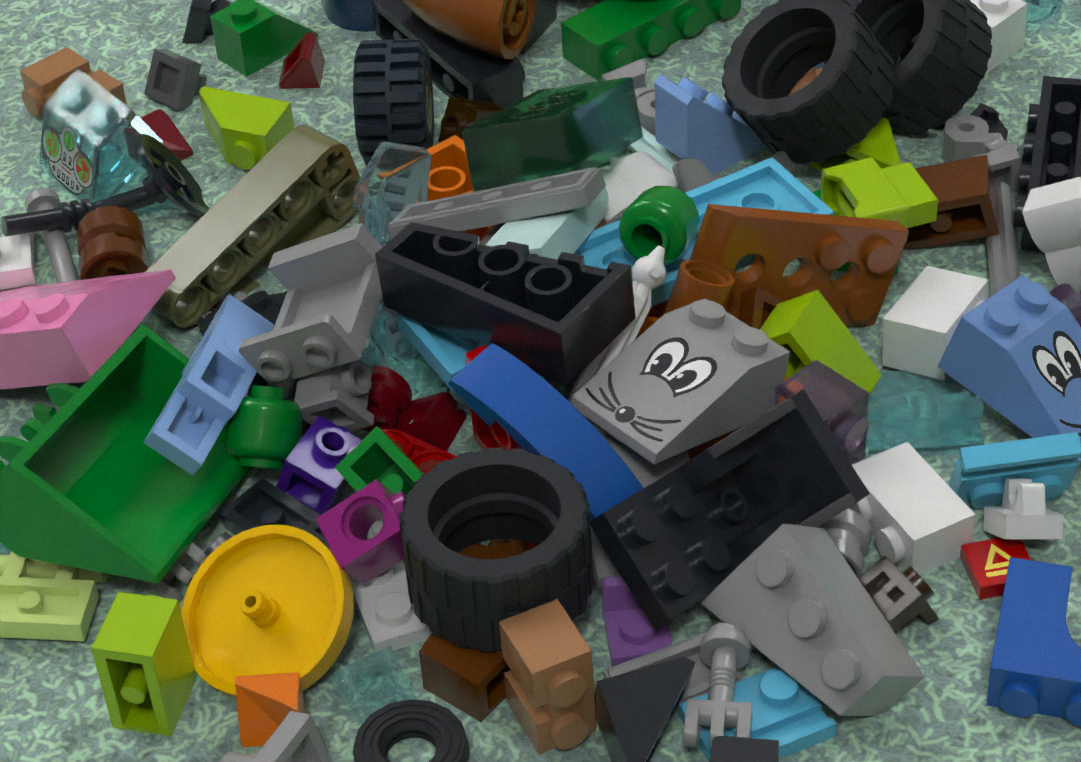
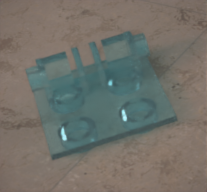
M905 370L880 372L882 374L881 378L860 409L868 455L879 454L906 442L917 452L960 450L962 447L984 445L979 419H983L982 397H973L971 391L951 376H948L943 381Z

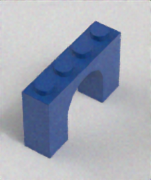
M1010 557L990 668L987 706L1002 708L1008 714L1017 717L1040 714L1068 719L1072 724L1081 727V648L1072 639L1066 624L1073 567Z

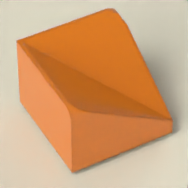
M299 672L236 676L235 688L242 747L264 746L290 711L306 714Z

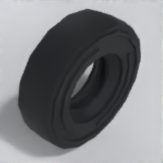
M408 699L390 703L370 714L358 729L353 746L354 762H390L387 759L389 749L396 742L409 737L423 738L433 744L436 751L429 762H468L470 755L469 743L462 722L450 709L426 700Z

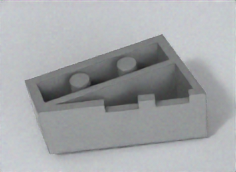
M782 524L701 602L702 605L723 622L741 627L754 647L840 716H877L886 712L924 678V675L824 528Z

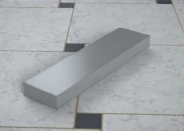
M592 167L407 205L389 223L390 225L387 227L391 239L410 222L461 232L587 207L591 205L604 189L606 183L601 168Z

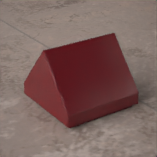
M306 33L284 59L279 89L320 88L325 59L314 33Z

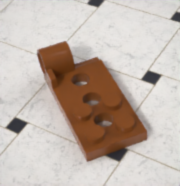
M708 204L691 258L680 264L665 313L706 298L709 301L722 305L726 312L738 319L742 292L759 287L784 301L819 290L844 325L865 327L874 325L909 231L899 221ZM749 254H756L753 264L747 270L734 273L735 267L741 258ZM803 258V263L797 272L790 276H783L785 267L791 261ZM846 262H850L847 272L842 277L830 280L834 269H838Z

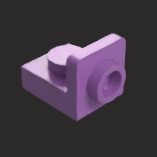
M622 576L607 577L601 580L602 614L612 667L672 645L668 623L654 629Z

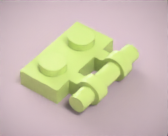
M12 551L10 555L0 554V638L85 641L99 599L95 582L105 583L108 574L19 557Z

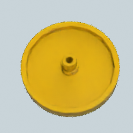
M264 525L243 531L222 543L204 560L186 591L181 615L194 670L209 685L236 698V676L299 672L302 691H304L329 670L341 653L352 625L354 596L348 573L341 569L332 550L312 534L287 525Z

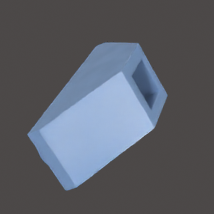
M661 74L654 82L656 141L680 159L693 158L700 160L711 175L767 147L734 112L725 99L713 92H710L708 95L709 92L684 76L678 84Z

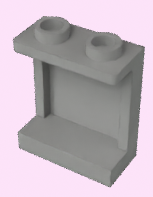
M362 223L273 254L268 269L287 289V294L273 331L242 340L238 350L269 386L361 358L382 297L375 254L382 246Z

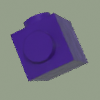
M319 415L285 460L276 487L318 514H324L335 505L349 485L335 467L362 440L348 429L337 426Z

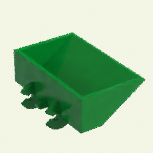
M142 323L80 389L66 383H50L46 391L53 404L61 407V409L57 412L55 407L39 403L32 408L35 418L28 419L20 428L21 435L29 442L13 436L0 437V457L9 462L6 466L0 460V543L19 557L159 583L250 468L249 466H239V457L227 451L225 446L227 422L202 466L193 475L143 443L183 376L181 373L189 358Z

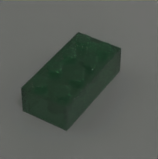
M632 77L537 90L462 130L474 192L592 167H605L611 164V158L627 154V147L643 137Z

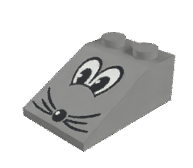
M705 298L665 313L572 396L571 404L592 422L651 463L657 464L745 426L777 406L781 396L790 351L769 339L765 332L748 326L726 312L722 305Z

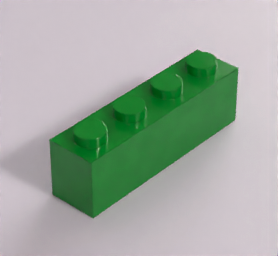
M605 0L561 22L563 58L599 82L602 80L603 74L650 55H658L667 46L687 36L693 37L697 35L703 28L722 18L728 19L741 9V0Z

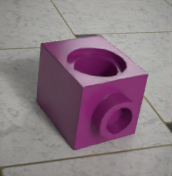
M377 479L316 518L341 569L363 584L371 581L404 559L399 520L400 513L403 511L402 503L406 494L402 490L394 494ZM384 519L380 532L375 537L368 539V532L371 526L376 521Z

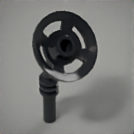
M143 133L136 138L138 154L148 174L142 180V187L92 203L89 199H82L80 203L77 200L70 201L69 205L67 202H60L58 208L2 216L1 227L6 237L59 228L67 233L72 231V227L77 231L79 222L84 216L99 207L117 206L134 211L153 205L156 202L162 204L169 199L183 210L197 216H203L209 210V207L203 201L202 189L181 161L156 138ZM180 188L184 190L189 200L184 198Z

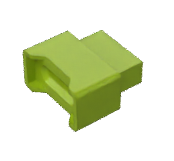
M870 157L822 169L821 201L834 211V215L899 221L907 230L910 227L937 221L938 199L910 162L881 169L874 158Z

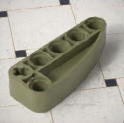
M299 125L291 130L147 269L146 272L171 269L176 277L151 310L178 327L186 328L195 325L199 317L205 312L217 309L218 305L216 303L225 293L241 291L247 295L259 287L261 284L249 278L248 275L267 262H271L275 252L336 232L358 210L364 196L363 182L347 146L308 125Z

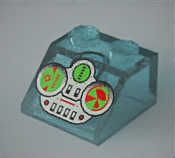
M77 68L44 104L39 167L79 201L89 199L92 203L114 196L142 166L136 146L137 137L146 133L161 143L163 141L132 109Z

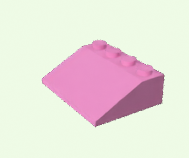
M172 270L34 285L1 291L0 389L45 386L50 383L87 382L127 340L176 277Z

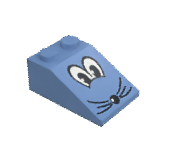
M1021 275L961 317L937 367L1032 438L1078 432L1081 442V327L1067 306L1050 295L1045 287ZM1081 457L1077 458L1079 466L1081 465Z

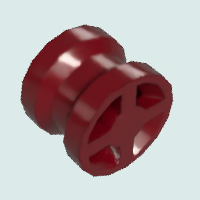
M385 366L371 367L373 371L367 410L374 415V422L372 426L360 429L371 432L375 427L381 430L393 429L397 423L398 414L406 410L412 401L413 394L408 382L395 370Z

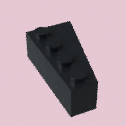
M410 222L375 254L385 307L478 348L484 345L488 347L493 343L519 359L537 374L564 386H568L636 318L631 265L610 262L607 269L585 265L584 256L561 252L557 260L530 254L529 245L508 241L506 245L491 247L481 245L479 235Z

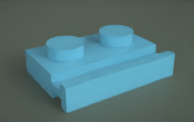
M1078 432L962 447L959 450L961 459L956 460L948 486L964 503L971 502L972 507L976 509H984V506H998L1002 504L1004 485L1007 478L1032 479V483H1043L1045 486V501L1060 496L1065 489H1069L1079 466L1077 458L1081 457V442Z
M779 666L735 682L734 702L752 703L753 721L751 738L779 740V759L836 737L837 724L832 717L828 719L822 711L823 704L819 698ZM708 693L693 700H708ZM687 701L679 704V717L683 723H685ZM700 726L698 746L710 762L712 749L710 748L711 727ZM726 728L725 736L735 737L736 728Z

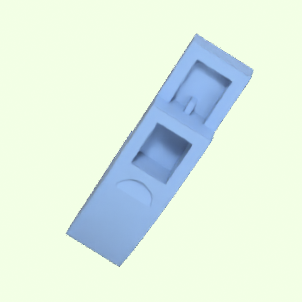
M229 294L183 369L181 380L143 443L193 475L202 466L225 423L235 414L257 373V370L238 351L242 340L273 331L274 324Z

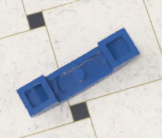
M491 343L450 379L448 385L489 427L497 421L524 450L535 455L541 454L549 457L556 464L566 467L574 474L575 480L581 483L586 491L587 502L590 507V521L643 489L641 483L618 453L565 397L531 368L499 346ZM591 527V532L596 536L595 532Z

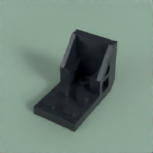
M803 389L675 470L590 521V525L654 629H657L708 596L782 524L819 527L870 493Z

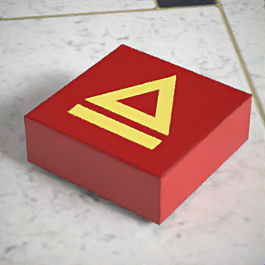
M999 537L961 545L960 559L979 600L1003 596L1010 557L1031 560L1021 539H1002Z

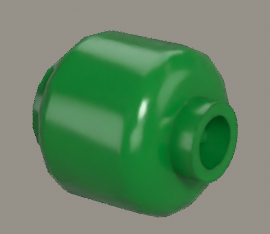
M654 186L643 191L623 212L619 224L620 240L626 252L636 261L644 256H648L657 246L663 247L665 249L663 264L664 266L675 262L696 239L700 227L699 212L693 200L682 190L672 186Z
M251 385L250 397L244 396L235 414L227 421L225 446L230 454L239 457V466L282 469L285 460L301 440L302 412L295 401L284 399L285 388Z

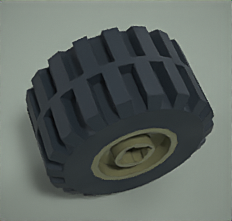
M422 39L361 41L354 58L353 105L357 145L366 165L399 164L433 146L434 106L429 52Z

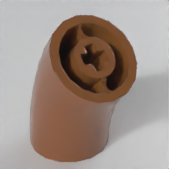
M401 0L424 23L440 34L472 49L504 59H513L525 45L533 25L537 0Z

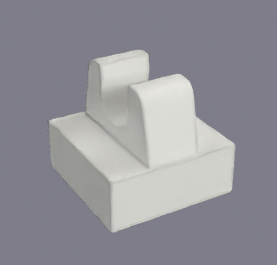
M1007 478L1004 485L1002 506H984L983 530L1002 539H1063L1064 515L1046 509L1045 486L1043 483H1032V479Z

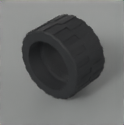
M780 0L773 5L767 6L743 28L744 30L739 37H736L730 47L731 51L725 59L722 87L725 90L724 96L727 103L772 152L777 153L784 150L790 160L796 164L823 162L830 157L845 153L850 147L861 142L867 133L877 126L882 119L885 109L889 107L892 100V91L896 83L893 59L888 54L887 49L846 0ZM829 60L821 73L801 90L788 95L796 82L806 72L816 65Z
M846 0L887 49L894 65H896L898 58L908 43L919 34L911 51L894 69L896 83L891 95L892 100L882 117L889 120L892 129L900 134L907 135L910 133L919 134L927 132L928 129L937 128L947 122L946 120L951 116H955L963 108L964 104L973 97L978 90L977 87L980 81L984 79L988 69V60L991 58L992 31L987 23L988 18L970 0Z
M486 448L487 450L470 451L459 454L458 457L449 461L444 460L435 465L433 470L423 474L414 483L413 489L406 494L402 503L403 511L400 513L399 525L410 603L414 605L415 615L421 623L429 627L430 632L441 639L445 638L451 641L453 645L465 649L469 647L479 649L480 652L502 650L499 621L556 599L559 600L573 622L587 607L588 596L592 594L593 590L590 507L587 502L585 489L581 483L575 480L574 474L564 466L556 464L553 459L515 448L514 450ZM493 539H517L538 545L522 554L501 559H479L458 553L471 545Z

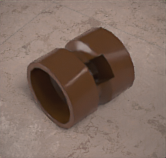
M99 207L87 213L79 222L77 245L81 280L147 271L148 260L143 223L134 212L124 207Z

